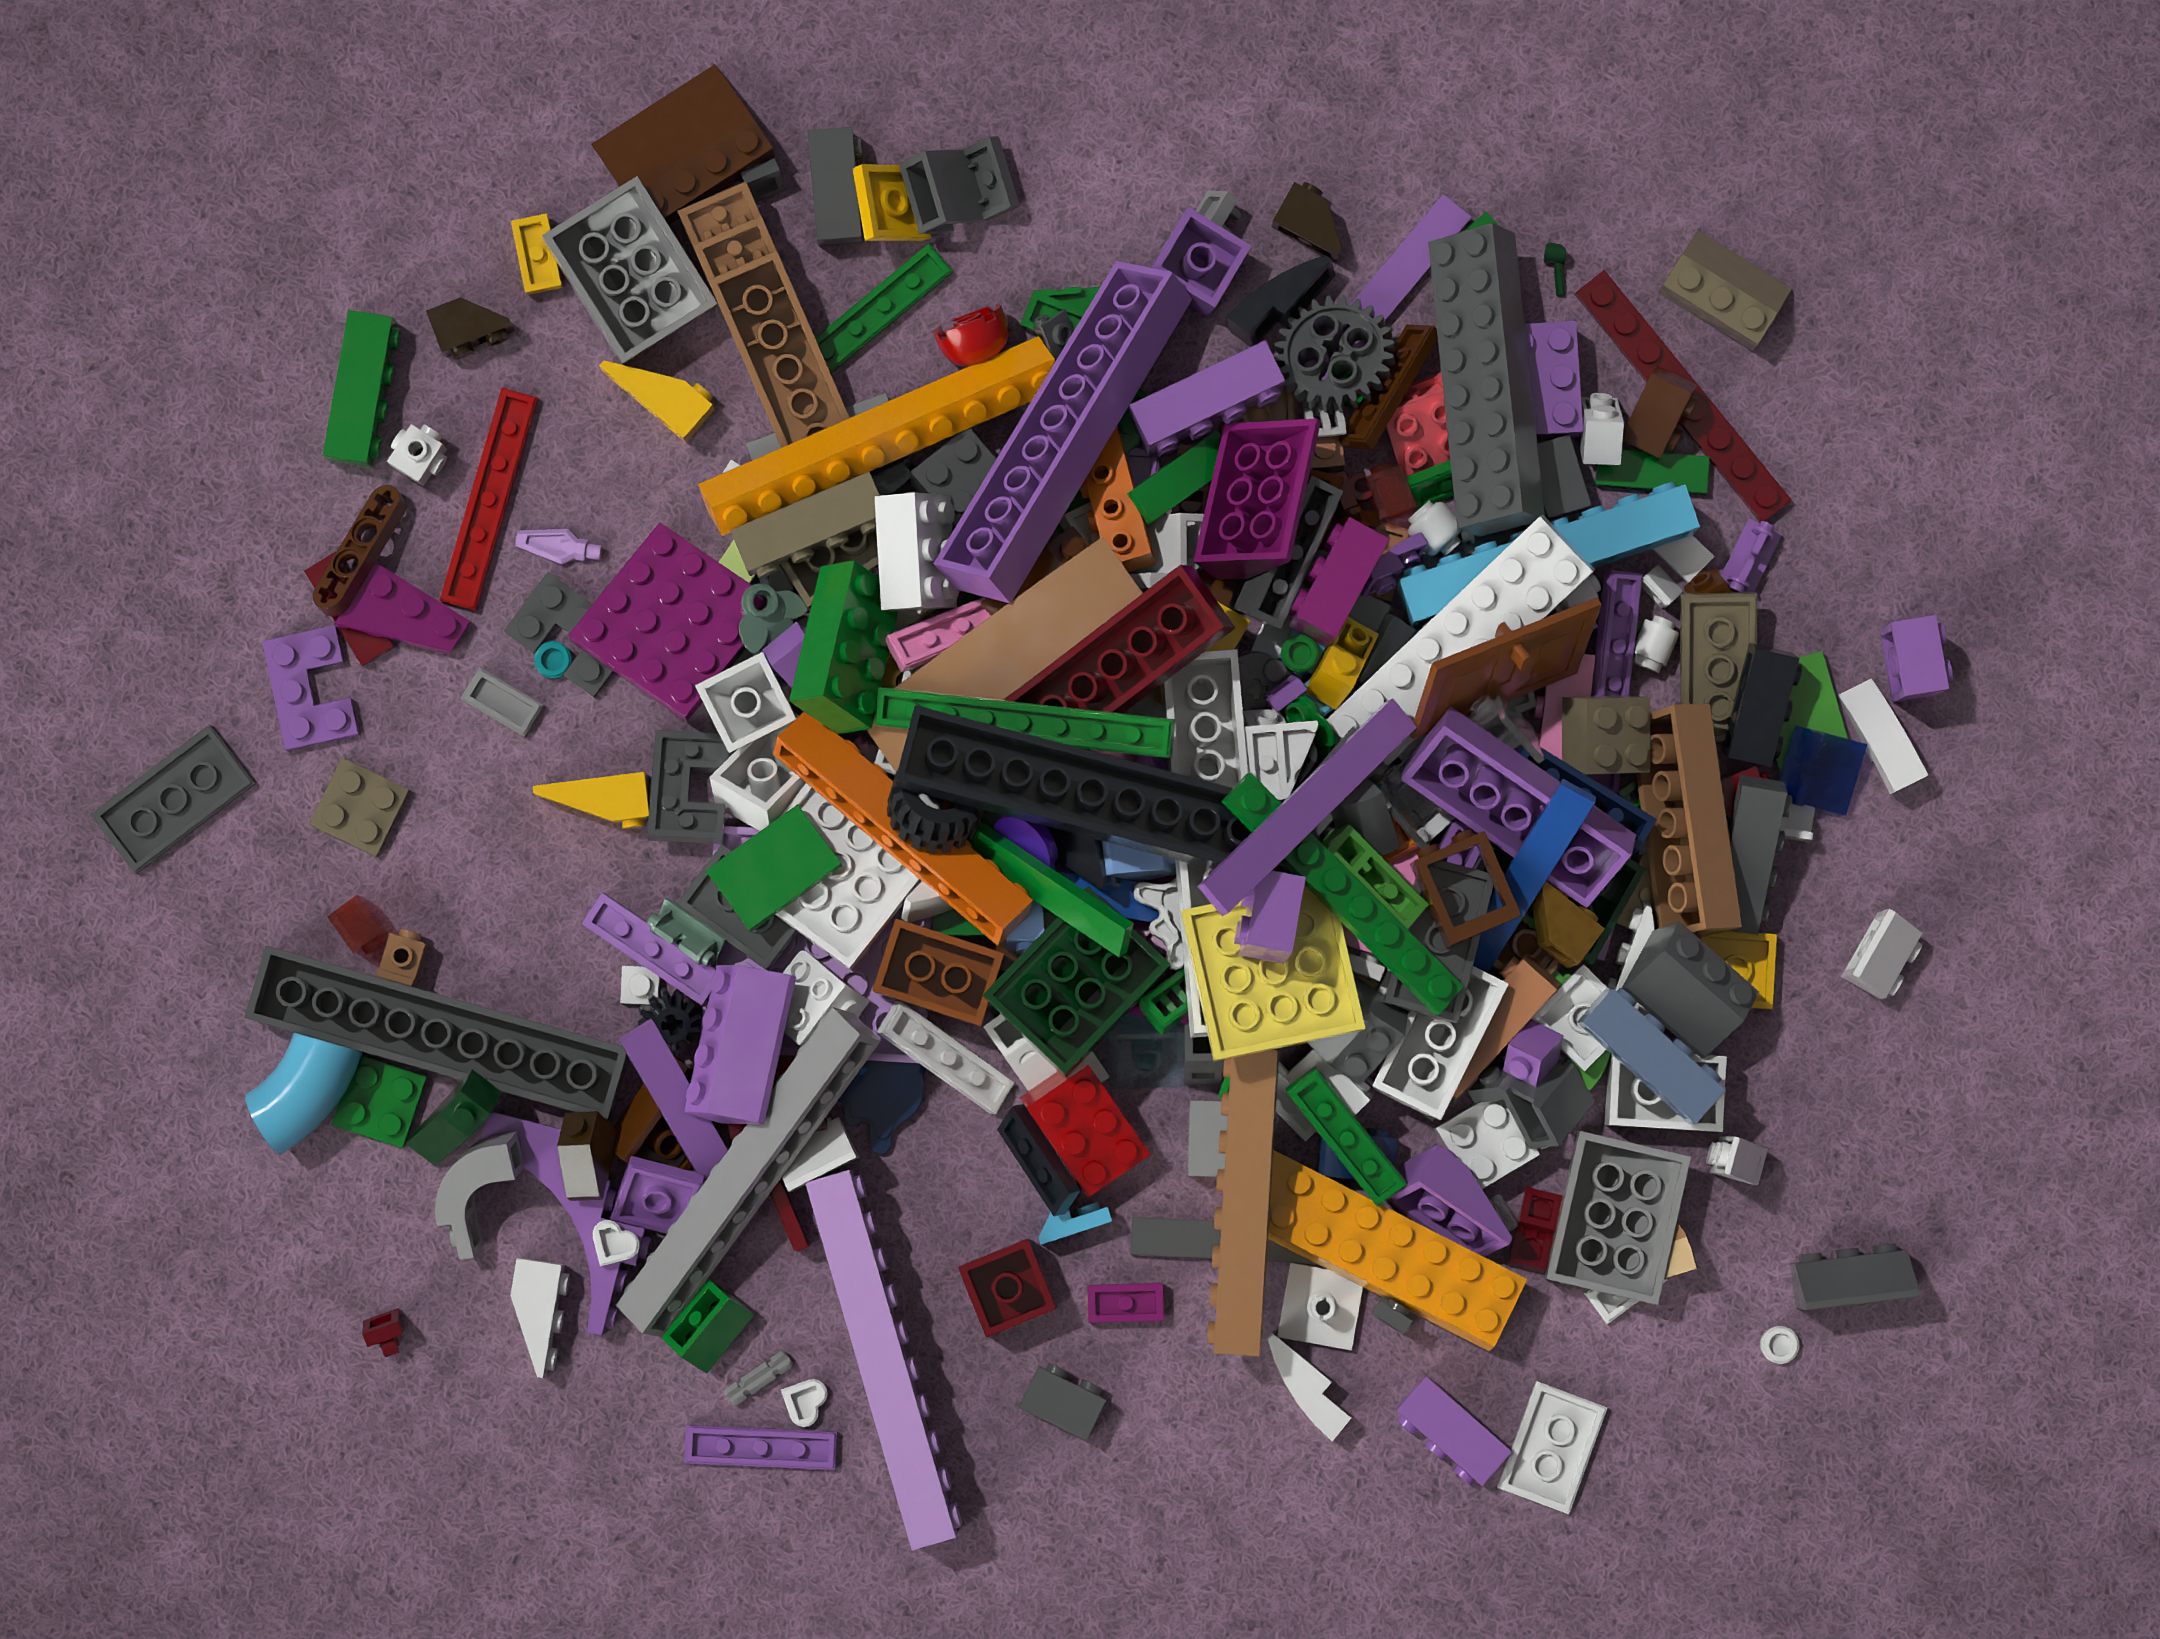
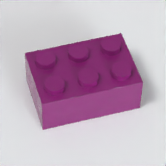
M1351 517L1348 518L1343 526L1337 523L1322 548L1328 554L1325 558L1318 557L1304 581L1310 584L1307 591L1301 589L1291 605L1289 616L1293 618L1288 627L1328 648L1341 630L1389 538Z

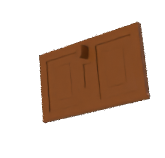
M1596 597L1513 631L1505 622H1502L1497 627L1496 638L1433 662L1413 721L1417 728L1410 734V737L1416 739L1428 734L1450 706L1468 718L1577 674L1602 605Z

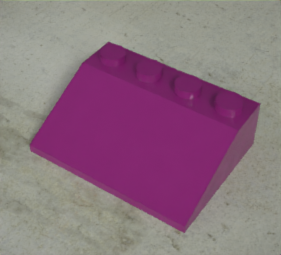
M1315 418L1224 424L1193 562L1218 580L1249 579L1290 562L1321 424L1320 420Z

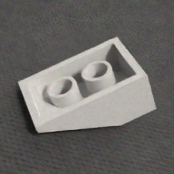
M791 723L738 748L710 776L715 803L725 804L726 812L758 831H761L778 819L806 784L805 781L773 755L777 736Z

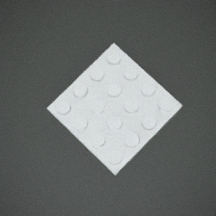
M806 783L780 816L798 804L842 863V867L785 907L776 916L851 971L903 905L905 898L917 887L921 880Z

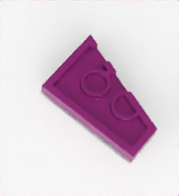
M375 562L350 606L344 613L339 615L334 626L366 632L368 635L380 638L383 636L403 641L409 645L450 655L469 626L470 620Z

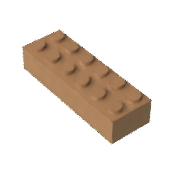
M1675 704L1650 712V772L1636 773L1641 810L1657 819L1645 841L1658 929L1680 921L1698 938L1742 927L1710 704Z

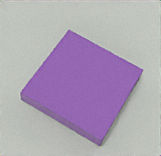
M631 1156L612 1208L610 1220L667 1234L669 1227L679 1219L687 1208L691 1197L698 1193L702 1187L704 1174Z

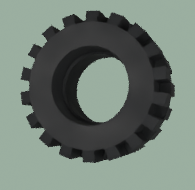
M897 769L887 801V816L891 817L890 825L892 829L900 830L898 837L903 842L909 839L912 841L911 847L919 850L920 846L926 847V853L935 854L936 849H941L942 853L951 852L953 845L960 849L965 846L967 839L971 841L975 836L977 828H979L984 810L953 802L955 807L951 809L940 810L932 808L919 797L921 793L894 787Z

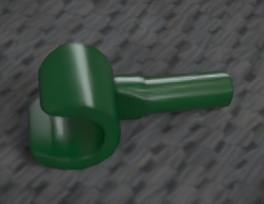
M1547 243L1543 262L1555 264L1556 295H1565L1563 270L1566 249L1561 244Z

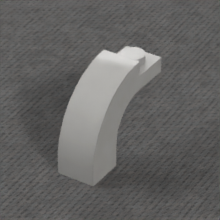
M517 1131L492 1135L470 1146L449 1169L440 1184L435 1203L437 1226L451 1225L449 1231L450 1241L454 1248L457 1247L459 1260L474 1258L484 1245L475 1207L477 1189L488 1183L515 1180L525 1167Z

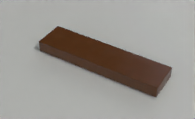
M1410 324L1405 326L1395 343L1396 351L1391 353L1394 355L1395 365L1386 366L1390 370L1391 378H1379L1383 390L1378 391L1371 388L1369 391L1372 400L1370 402L1364 398L1361 400L1358 408L1346 425V434L1341 435L1338 439L1344 448L1373 450L1438 340L1437 328L1435 326Z

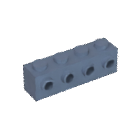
M1613 988L1605 989L1576 1023L1688 1124H1697L1726 1091L1719 1084L1722 1078L1708 1065L1704 1064L1700 1067L1690 1058L1694 1053L1679 1039H1675L1672 1042L1662 1033L1665 1026L1649 1013L1644 1017L1634 1008L1637 1001L1622 988H1619L1618 991Z

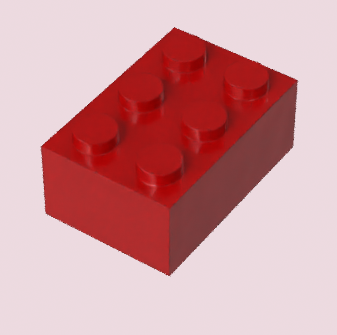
M1085 1059L1067 1078L1057 1071L1020 1097L1088 1198L1150 1155Z

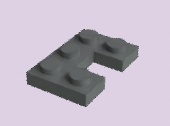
M547 572L505 628L504 632L535 654L536 650L543 644L556 625L570 633L593 604L554 575ZM581 650L564 673V676L595 698L614 671L584 650Z
M655 731L647 831L648 841L723 844L725 804L689 802L691 772L714 773L730 757V753L719 733Z

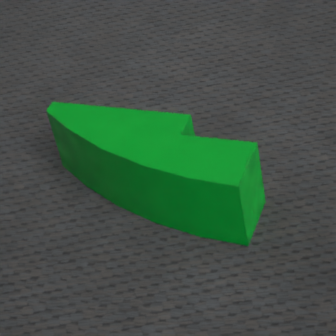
M1218 430L1198 441L1127 493L1147 524L1159 518L1212 480L1222 437Z

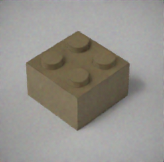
M1628 695L1562 697V761L1586 775L1650 772V697Z

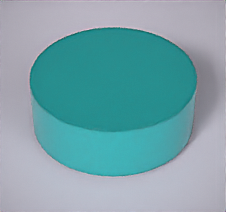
M548 641L536 650L534 664L538 672L544 677L558 679L564 676V673L572 664V655L564 644L557 641Z

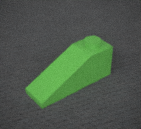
M1350 824L1331 831L1321 842L1407 930L1429 905Z

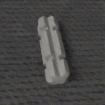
M784 1350L779 1351L770 1358V1362H763L740 1378L741 1382L737 1383L736 1381L727 1387L724 1393L730 1403L734 1406L740 1404L747 1399L749 1393L753 1395L775 1380L777 1374L780 1373L782 1375L791 1369L793 1362Z

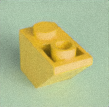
M1347 617L1337 637L1325 650L1306 686L1307 690L1305 693L1337 710L1353 689L1379 634Z

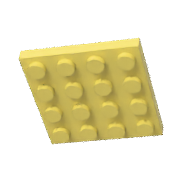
M1305 885L1293 952L1284 964L1239 955L1240 945L1234 944L1235 931L1238 921L1241 920L1242 915L1246 916L1247 907L1241 906V901L1228 914L1223 916L1212 904L1181 910L1214 1062L1365 1029L1341 921Z

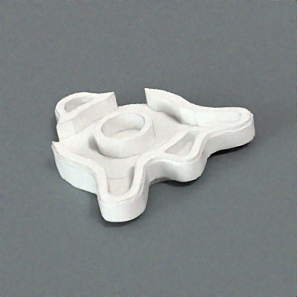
M1177 878L1162 885L1140 882L1134 888V898L1138 903L1156 909L1159 912V917L1150 923L1149 931L1153 936L1166 944V960L1171 964V969L1180 970L1184 967Z

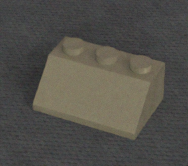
M1697 230L1658 293L1753 351L1778 314L1792 288Z

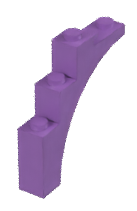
M492 1111L491 1115L486 1119L481 1140L492 1135L517 1131L525 1165L524 1169L531 1172L555 1194L572 1218L583 1242L590 1270L591 1308L587 1332L602 1336L605 1334L606 1328L613 1329L618 1313V1307L612 1306L616 1291L623 1292L628 1274L627 1270L622 1269L623 1263L636 1266L639 1264L640 1258L646 1260L652 1238L646 1236V1228L615 1221L620 1225L622 1231L629 1230L638 1236L640 1249L630 1259L600 1266L593 1241V1230L599 1222L610 1220L604 1216L606 1211L612 1212L618 1190L612 1189L613 1181L607 1180L603 1200L570 1201L566 1197L557 1149L561 1129Z

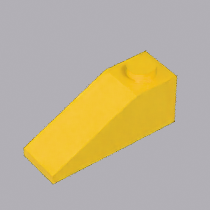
M605 360L599 365L602 372L685 443L689 441L715 411L713 404L710 403L713 396L698 383L692 387L685 380Z
M645 772L532 786L533 794L613 823H622V829L645 826L644 820L649 818L650 793L648 777Z

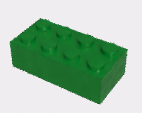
M855 560L820 567L789 702L836 734L872 729L877 707L878 687L882 685L889 654V648L885 639L887 635L894 632L898 614L897 610H881L879 578Z

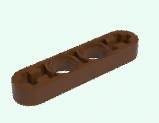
M383 485L372 492L313 591V601L325 615L331 617L339 616L347 610L403 517L407 508L406 501L395 487ZM393 500V504L391 506L385 505L382 508V504L384 502L390 503ZM369 528H377V534L373 540L361 542V536L364 531ZM358 559V566L353 572L342 573V568L347 561ZM337 594V597H336L335 600H334V599H329L328 601H326V598H327L329 595H330V596H335V595Z

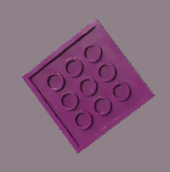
M659 522L571 630L568 638L576 646L687 722L703 703L695 685L731 668L746 649L739 634V623L745 614L742 609L741 600L745 590L752 585ZM756 596L754 599V605L757 609L762 610L765 606L764 599L760 596Z

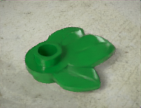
M1300 695L1286 707V723L1318 721V729L1312 742L1319 750L1320 760L1318 764L1320 765L1331 752L1330 746L1336 744L1334 732L1328 721L1320 715L1316 703L1307 696Z

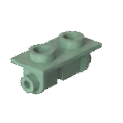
M666 897L664 899L659 915L653 913L647 921V925L651 927V933L657 934L670 944H673L675 941L679 942L678 949L695 960L696 964L716 966L727 938L695 916L689 914Z

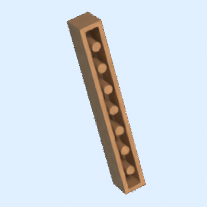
M1272 1049L1224 1059L1223 1077L1230 1078L1229 1093H1222L1221 1115L1228 1116L1227 1131H1220L1219 1153L1226 1155L1225 1169H1218L1216 1186L1218 1192H1223L1222 1207L1215 1208L1214 1230H1221L1220 1245H1213L1212 1268H1219L1218 1283H1211L1210 1306H1216V1322L1209 1321L1207 1344H1214V1354L1260 1357L1262 1351L1279 1050Z

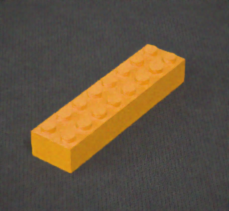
M1273 1150L1268 1239L1387 1300L1392 1299L1410 1312L1487 1351L1495 1347L1527 1281L1526 1278L1383 1205L1377 1207L1371 1199Z

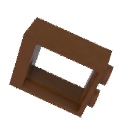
M1471 828L1451 837L1453 844L1445 848L1439 849L1437 843L1416 852L1419 859L1410 863L1425 901L1429 904L1428 908L1446 948L1521 916L1485 831L1474 834ZM1477 846L1503 907L1454 927L1428 866Z

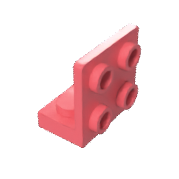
M1441 372L1412 382L1386 426L1396 463L1403 477L1450 460Z

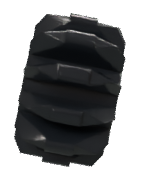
M662 987V997L657 999L655 995L649 994L647 998L651 1006H640L639 1012L643 1018L638 1021V1026L652 1019L666 1044L670 1043L672 1050L677 1052L679 1041L683 1040L686 1044L691 1045L692 1038L689 1033H700L701 1027L696 1021L702 1017V1013L699 1008L694 1007L696 1001L688 996L684 998V993L676 989L672 996H670L668 989ZM674 1015V1022L666 1024V1016Z

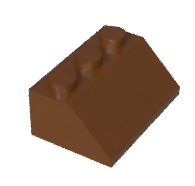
M673 1055L690 1084L694 1068ZM643 1084L613 1126L619 1132L614 1154L626 1163H629L630 1157L634 1156L689 1171L692 1167L691 1163L645 1084ZM711 1121L717 1131L722 1123Z

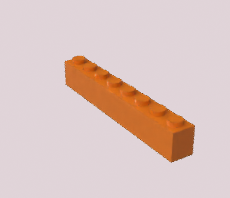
M803 712L777 736L773 752L776 758L918 879L936 891L945 902L997 946L1028 917L1033 900L1025 888L1017 883H1012L1006 878L993 861L984 859L973 850L968 840H966L965 846L960 849L953 845L951 852L942 853L941 849H936L935 854L926 853V847L920 846L919 850L911 847L912 841L909 839L903 842L898 837L900 830L892 829L890 825L891 817L887 816V801L893 781L888 778L886 771L881 766L875 763L872 764L862 756L854 743L842 739L838 734L806 712Z

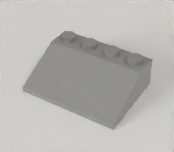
M638 176L542 235V240L621 365L651 348L718 304Z
M1577 1131L1544 1278L1658 1305L1691 1157Z

